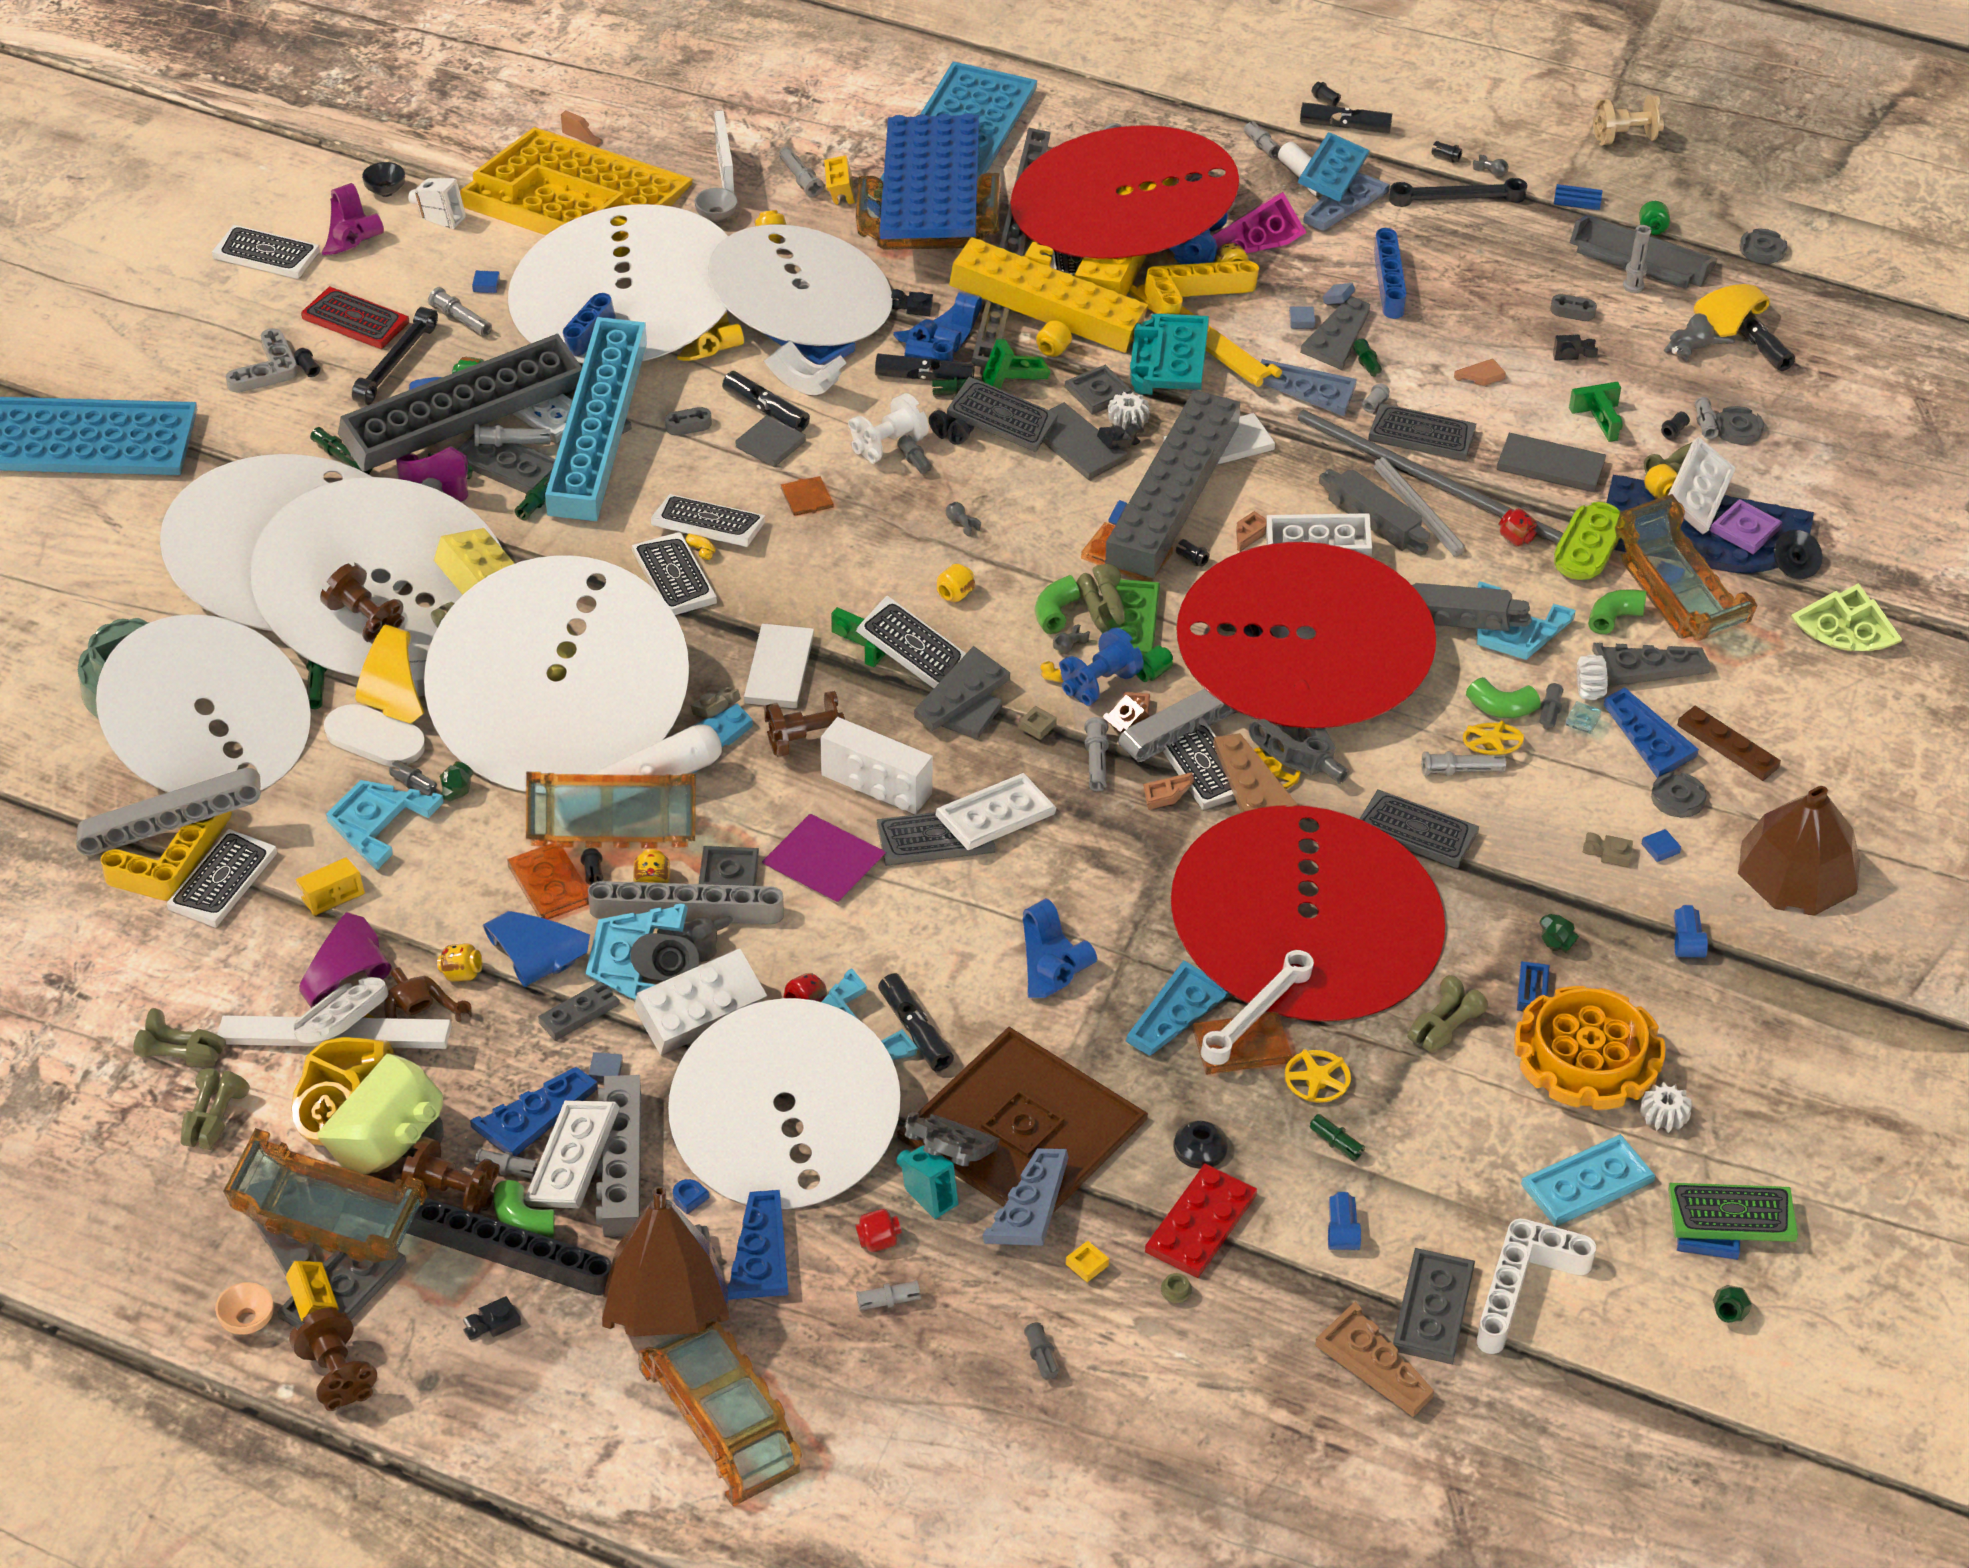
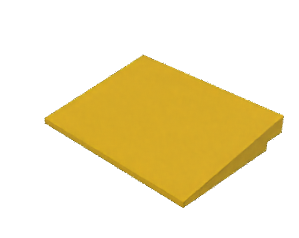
M533 127L473 172V181L460 190L463 206L466 209L547 235L576 218L603 209L642 204L671 207L693 184V178ZM616 216L611 219L610 223L613 226H621L627 222V218ZM625 231L616 232L612 235V240L616 242L624 241L628 238L629 234ZM619 247L614 250L613 255L624 257L630 252V249L628 247Z

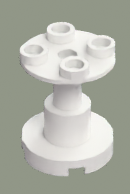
M903 393L893 398L890 404L891 413L884 416L882 423L875 427L863 416L850 419L848 425L853 437L851 445L854 452L858 455L862 454L868 461L874 464L880 461L883 455L881 440L887 437L896 439L903 435H910L914 442L922 440L928 434L929 426L924 411L920 413L916 407L919 402L908 393Z

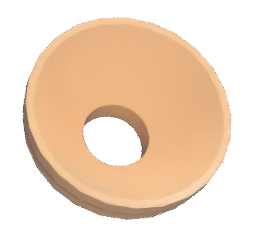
M245 1282L235 1284L227 1288L218 1297L215 1306L217 1319L221 1326L231 1333L240 1335L254 1333L267 1325L273 1315L272 1296L265 1287L257 1283ZM244 1313H253L256 1316L252 1322L247 1324L238 1321V1318Z

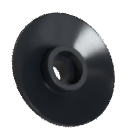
M1789 530L1783 533L1774 545V559L1777 566L1784 574L1791 578L1800 580L1810 578L1821 567L1823 559L1821 547L1817 540L1805 531ZM1792 553H1795L1797 561L1792 557Z

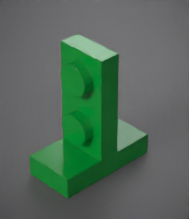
M996 339L981 379L984 383L1001 389L1005 378L1048 379L1051 371L1042 357L1014 356L1006 339Z
M1619 382L1572 389L1569 403L1571 413L1591 411L1608 442L1618 441L1623 422L1621 416L1617 415L1613 407H1617L1619 404L1622 388Z
M836 607L831 613L832 633L864 646L865 664L874 668L886 653L856 632L864 618Z

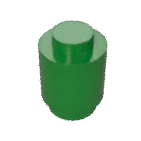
M1157 645L1142 656L1143 668L1136 676L1143 682L1153 681L1172 668L1173 655L1170 650Z

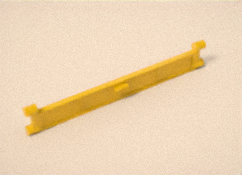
M1145 283L1138 287L1132 284L1128 293L1138 301L1148 304L1147 308L1154 312L1144 291ZM1182 306L1180 315H1194ZM1209 325L1206 351L1248 382L1260 387L1263 384V378L1270 375L1276 378L1281 376L1282 370L1272 363L1266 367Z

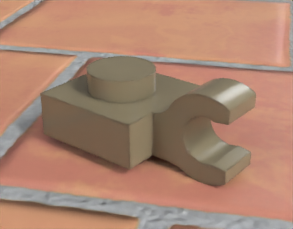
M1588 832L1583 846V853L1602 856L1601 862L1628 868L1631 860L1633 840L1606 835L1605 840H1602L1598 834Z

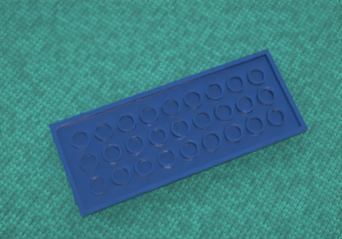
M965 113L955 116L949 114H941L939 116L920 114L914 117H905L903 115L888 117L880 239L976 237L979 115Z

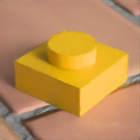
M1087 1240L1066 1257L1065 1265L1088 1283L1109 1266V1258Z

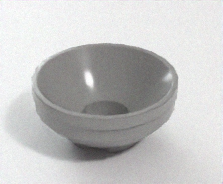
M724 188L703 190L695 197L696 211L700 216L711 222L720 223L736 212L737 197L733 192Z

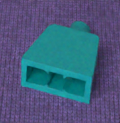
M924 1146L917 1148L913 1152L904 1150L898 1155L896 1162L902 1168L906 1191L934 1219L959 1205L953 1163L942 1155L936 1156L926 1153L923 1150Z

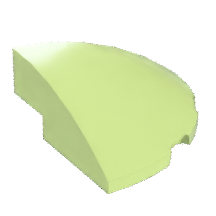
M1859 583L1841 593L1835 591L1791 615L1794 622L1809 636L1830 647L1841 650L1874 651L1902 642V638L1874 599L1870 600Z

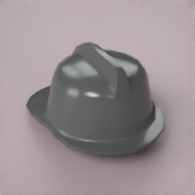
M658 933L645 934L635 941L630 952L631 963L634 969L641 976L649 979L666 981L698 967L699 953L695 945L688 939L680 936Z

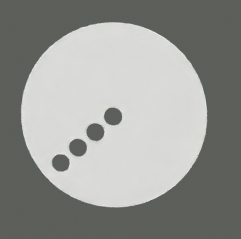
M794 225L750 227L725 238L717 245L710 257L708 276L712 289L721 303L747 325L784 341L814 346H834L852 343L876 332L886 322L892 308L891 288L880 268L856 247L818 230ZM779 234L785 238V242L781 244L774 243L769 240L768 236ZM779 249L789 250L792 252L793 257L790 259L781 258L777 255L776 251ZM787 264L797 265L801 272L791 274L784 269V266ZM796 279L804 280L809 284V288L798 289L792 284V281Z
M188 614L171 616L150 622L126 636L115 647L104 663L98 680L96 693L97 714L100 726L110 747L133 773L152 786L167 793L236 771L243 763L255 766L260 774L262 791L281 779L299 759L308 738L311 716L310 704L306 688L295 666L266 637L251 628L228 619ZM198 699H208L214 704V711L210 715H201L195 710L194 703ZM214 720H221L228 725L229 732L223 737L214 736L209 731V724ZM231 741L237 742L242 746L243 754L239 758H229L223 752L224 744Z
M798 998L767 1000L745 1006L724 1016L706 1029L692 1043L677 1067L672 1081L668 1107L669 1123L674 1142L684 1162L704 1184L728 1199L747 1205L749 1192L780 1190L781 1209L801 1208L818 1204L845 1192L865 1177L879 1162L893 1138L898 1123L901 1098L899 1080L892 1058L884 1044L870 1028L853 1015L837 1007L813 1000ZM781 1093H789L795 1098L794 1107L787 1112L778 1111L773 1105L775 1097ZM796 1118L804 1125L802 1133L793 1138L785 1136L781 1130L783 1123L788 1119ZM805 1144L810 1147L812 1155L807 1162L795 1163L791 1160L790 1151L795 1145ZM806 1170L817 1172L820 1176L818 1186L810 1190L800 1187L798 1177L802 1172Z

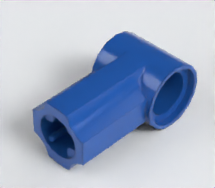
M908 339L904 356L953 361V344L945 339L936 340L933 343Z
M1683 905L1674 912L1676 930L1675 956L1705 958L1708 940L1706 932H1702L1699 910H1696L1693 905Z
M1337 1192L1334 1196L1329 1197L1328 1249L1360 1250L1361 1225L1357 1223L1355 1197L1349 1195L1348 1192Z

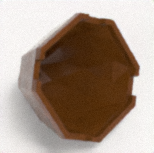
M1818 786L1810 790L1807 795L1798 797L1764 814L1742 840L1738 875L1774 909L1784 911L1787 906L1804 909V914L1815 916L1857 894L1860 858L1854 829L1829 796H1827L1828 789L1825 786Z
M656 1187L653 1189V1201L649 1202L616 1246L603 1295L602 1327L612 1329L615 1328V1323L625 1326L626 1334L633 1337L699 1333L706 1330V1321L716 1317L717 1322L721 1323L729 1320L728 1287L710 1241L670 1200L666 1199V1188Z

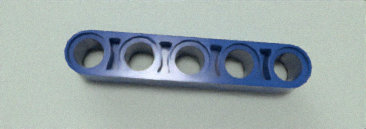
M1380 228L1376 231L1374 258L1382 311L1386 317L1397 319L1404 315L1406 287L1398 237L1393 229Z

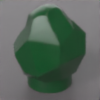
M456 761L453 766L450 765L440 775L441 795H443L445 801H452L469 793L471 777L474 772L468 765Z
M1547 914L1539 921L1543 929L1541 937L1546 946L1553 951L1561 949L1567 953L1580 936L1574 931V924L1560 915Z
M1726 1285L1718 1289L1713 1298L1717 1316L1727 1323L1742 1321L1749 1314L1753 1304L1742 1287Z

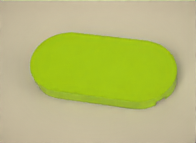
M1591 502V505L1586 507L1585 505L1580 506L1575 511L1554 553V564L1561 574L1571 579L1587 580L1598 576L1604 570L1624 530V518L1615 506L1605 502Z

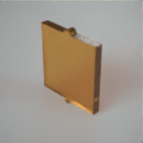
M821 476L798 479V481L781 484V490L793 516L807 513L815 514L816 511L834 508V503Z

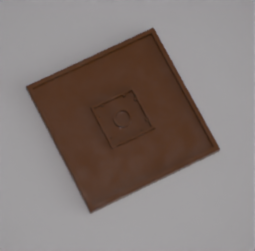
M1010 1026L918 1111V1118L927 1119L933 1114L1000 1138L997 1150L980 1160L970 1161L969 1166L952 1163L955 1176L1003 1207L1009 1200L1008 1194L1011 1189L1017 1187L1022 1180L1021 1174L1037 1148L1067 1149L1069 1158L1053 1213L1148 1119L1146 1111ZM905 1124L897 1131V1138L915 1150L925 1146L923 1138L922 1140H914L905 1136ZM941 1154L943 1157L951 1161L952 1157Z

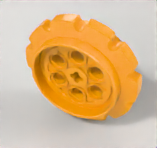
M1569 986L1556 989L1554 997L1541 995L1525 1008L1522 1021H1519L1516 1026L1514 1054L1521 1057L1519 1068L1527 1080L1536 1088L1544 1087L1549 1091L1550 1098L1577 1108L1581 1105L1592 1106L1595 1110H1604L1624 1106L1627 1097L1639 1100L1645 1095V1091H1650L1652 1085L1656 1084L1658 1073L1663 1068L1665 1041L1663 1038L1657 1037L1659 1026L1654 1018L1643 1007L1633 1006L1629 1002L1628 997L1604 988L1594 989L1586 988L1585 986Z

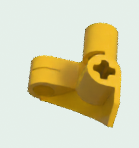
M1737 284L1717 289L1702 297L1694 305L1693 311L1695 314H1705L1708 322L1714 327L1715 334L1720 337L1736 335L1741 323L1750 311L1754 314L1764 312L1768 308L1770 300L1755 285Z
M726 312L711 329L687 344L677 356V360L692 361L712 356L719 350L743 345L744 337L740 325H730Z
M384 625L375 638L365 659L358 680L355 699L358 703L383 710L382 713L385 716L411 724L421 717L424 711L414 686L408 653L411 638L410 632L390 625Z

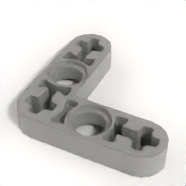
M271 328L261 333L262 347L268 361L237 368L226 374L227 387L230 391L236 393L288 381L297 376L296 361L283 333L279 329ZM277 353H284L283 355H280V356H274V354H277ZM262 373L267 374V375H265V376H256V375L262 374Z

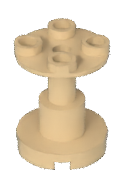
M1647 95L1644 101L1643 112L1628 113L1627 109L1614 110L1609 99H1598L1595 102L1594 110L1598 109L1597 116L1593 117V128L1596 140L1601 141L1600 145L1612 144L1616 132H1627L1631 126L1644 125L1645 133L1651 141L1656 140L1659 131L1664 129V120L1659 115V96Z

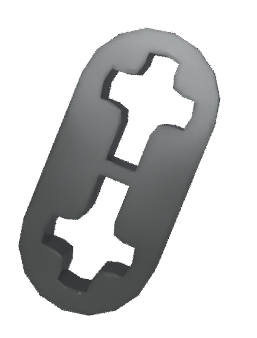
M1558 294L1552 298L1550 311L1559 317L1591 321L1595 318L1597 304L1591 299Z
M704 407L671 412L665 417L667 433L675 436L704 431L712 425L711 411Z

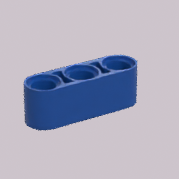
M598 293L592 296L564 327L563 337L565 344L574 356H580L587 352L597 317L616 318L612 298L609 294Z

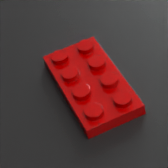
M1204 1163L1146 1243L1145 1253L1199 1278L1257 1196V1188Z

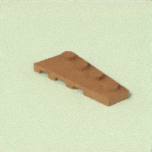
M1241 733L1214 737L1215 750L1240 812L1269 806L1287 805L1286 807L1298 805Z
M1356 1301L1316 1338V1347L1412 1417L1433 1398L1434 1390L1409 1362L1405 1363L1398 1355V1349L1393 1343H1388L1379 1333V1327L1362 1314V1308Z

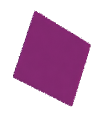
M809 814L762 863L839 902L886 852L813 814Z

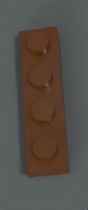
M1696 705L1678 719V727L1762 781L1780 767V759Z

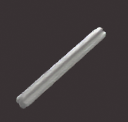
M1386 458L1377 459L1374 466L1376 471L1411 509L1422 516L1424 524L1453 556L1462 555L1465 545Z

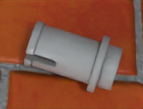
M1382 383L1374 385L1369 396L1363 400V409L1368 413H1374L1380 403L1388 400L1389 388Z

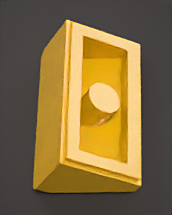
M294 1261L286 1274V1279L301 1321H303L305 1316L319 1309L333 1307L339 1310L323 1263Z

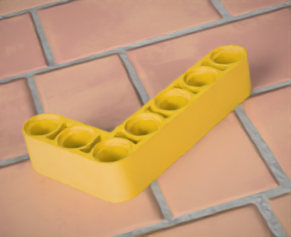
M1252 261L1153 266L1147 270L1144 291L1155 314L1180 315L1183 302L1182 297L1253 292L1256 289L1259 266Z
M232 811L181 827L159 860L117 849L105 852L101 856L105 882L115 888L169 901L204 859L230 820Z

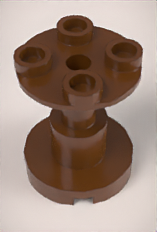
M354 562V566L348 563L341 566L329 577L327 583L330 586L327 591L322 589L320 600L330 610L336 611L346 606L353 613L361 612L364 614L368 621L365 624L362 636L366 642L373 644L384 625L396 628L402 625L404 622V617L402 616L404 606L399 599L389 600L380 607L371 600V592L364 587L367 578L366 570L358 563Z
M836 692L824 693L825 712L803 716L801 711L783 715L778 703L764 706L765 722H768L769 725L767 735L775 756L789 755V741L806 738V732L829 728L837 717L845 720L843 712L838 713L836 707L838 706Z
M422 1137L415 1143L413 1148L418 1150L414 1158L408 1156L405 1161L401 1176V1188L423 1196L429 1187L440 1191H446L450 1187L465 1193L463 1210L478 1214L482 1208L488 1209L494 1197L491 1189L494 1180L499 1174V1164L494 1163L491 1159H484L478 1164L472 1175L455 1170V1163L441 1158V1145L437 1140Z
M328 1307L316 1310L303 1318L305 1324L298 1330L296 1326L292 1329L289 1342L298 1357L303 1360H317L320 1367L328 1368L329 1373L324 1376L317 1386L316 1396L318 1401L324 1405L327 1411H335L341 1406L355 1401H365L373 1394L372 1387L377 1380L375 1367L365 1361L347 1363L345 1360L348 1355V1349L345 1345L352 1337L354 1330L348 1314L345 1311L339 1313L337 1308Z

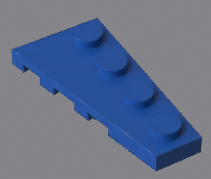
M1625 687L1605 698L1604 707L1657 778L1677 769L1698 756L1699 749Z
M574 1067L543 1083V1088L535 1092L527 1091L519 1095V1100L507 1106L501 1104L492 1109L493 1113L483 1118L477 1116L471 1119V1128L504 1153L511 1152L513 1156H517L555 1125L564 1101H584L598 1089L597 1081L578 1067Z
M780 1190L749 1192L742 1222L743 1227L737 1244V1253L731 1269L730 1283L727 1286L728 1299L788 1295Z

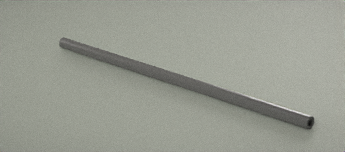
M1304 409L1298 415V421L1378 459L1386 458L1392 466L1501 518L1508 510L1512 509ZM1536 520L1537 526L1535 531L1537 535L1558 544L1563 533Z

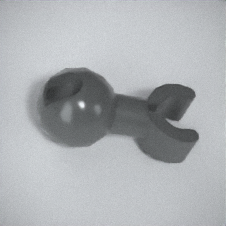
M1480 154L1479 161L1473 160L1474 170L1482 171L1488 169L1497 177H1502L1509 169L1508 163L1504 159L1490 161L1487 156Z
M953 502L946 507L945 511L948 519L954 522L959 521L964 526L963 532L965 535L971 536V527L980 531L981 521L974 517L969 518L965 514V507L961 503Z
M1077 624L1073 627L1072 633H1059L1053 639V648L1061 654L1068 653L1074 643H1087L1090 631L1079 633L1081 625Z

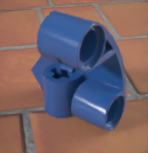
M960 291L956 296L954 305L933 321L925 319L912 329L897 331L893 335L898 341L907 343L908 339L929 343L940 339L949 340L953 344V352L955 353L965 343L974 327L981 310L982 297Z
M1045 898L1023 911L1022 920L1028 972L1027 995L1028 998H1046L1066 987L1072 981L1074 974L1096 963L1097 954L1088 941L1083 940L1073 946L1064 936L1057 909L1049 899Z
M507 911L483 924L484 931L493 946L500 944L510 957L515 974L524 987L551 973L555 975L568 969L575 963L577 958L588 952L590 934L537 916Z

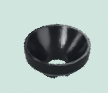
M379 162L368 166L363 171L362 179L364 186L369 191L382 197L392 196L393 193L404 185L405 171L396 163Z
M1203 1120L1188 1122L1181 1126L1176 1132L1173 1141V1150L1176 1157L1183 1164L1197 1169H1201L1204 1163L1211 1167L1218 1165L1225 1158L1228 1149L1227 1137L1223 1130L1217 1125ZM1197 1130H1204L1210 1136L1207 1139L1201 1140L1194 1137L1193 1133Z

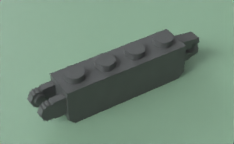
M1328 469L1320 474L1319 483L1329 492L1328 500L1348 514L1369 513L1371 530L1401 551L1407 548L1418 555L1426 554L1429 546L1425 542H1428L1430 539V532L1421 526L1422 516L1355 470H1347L1339 474L1332 469Z
M1415 583L1412 585L1425 601L1435 625L1509 631L1510 626L1526 627L1532 623L1531 615L1528 613L1530 611L1529 602L1513 599L1512 594L1508 590Z

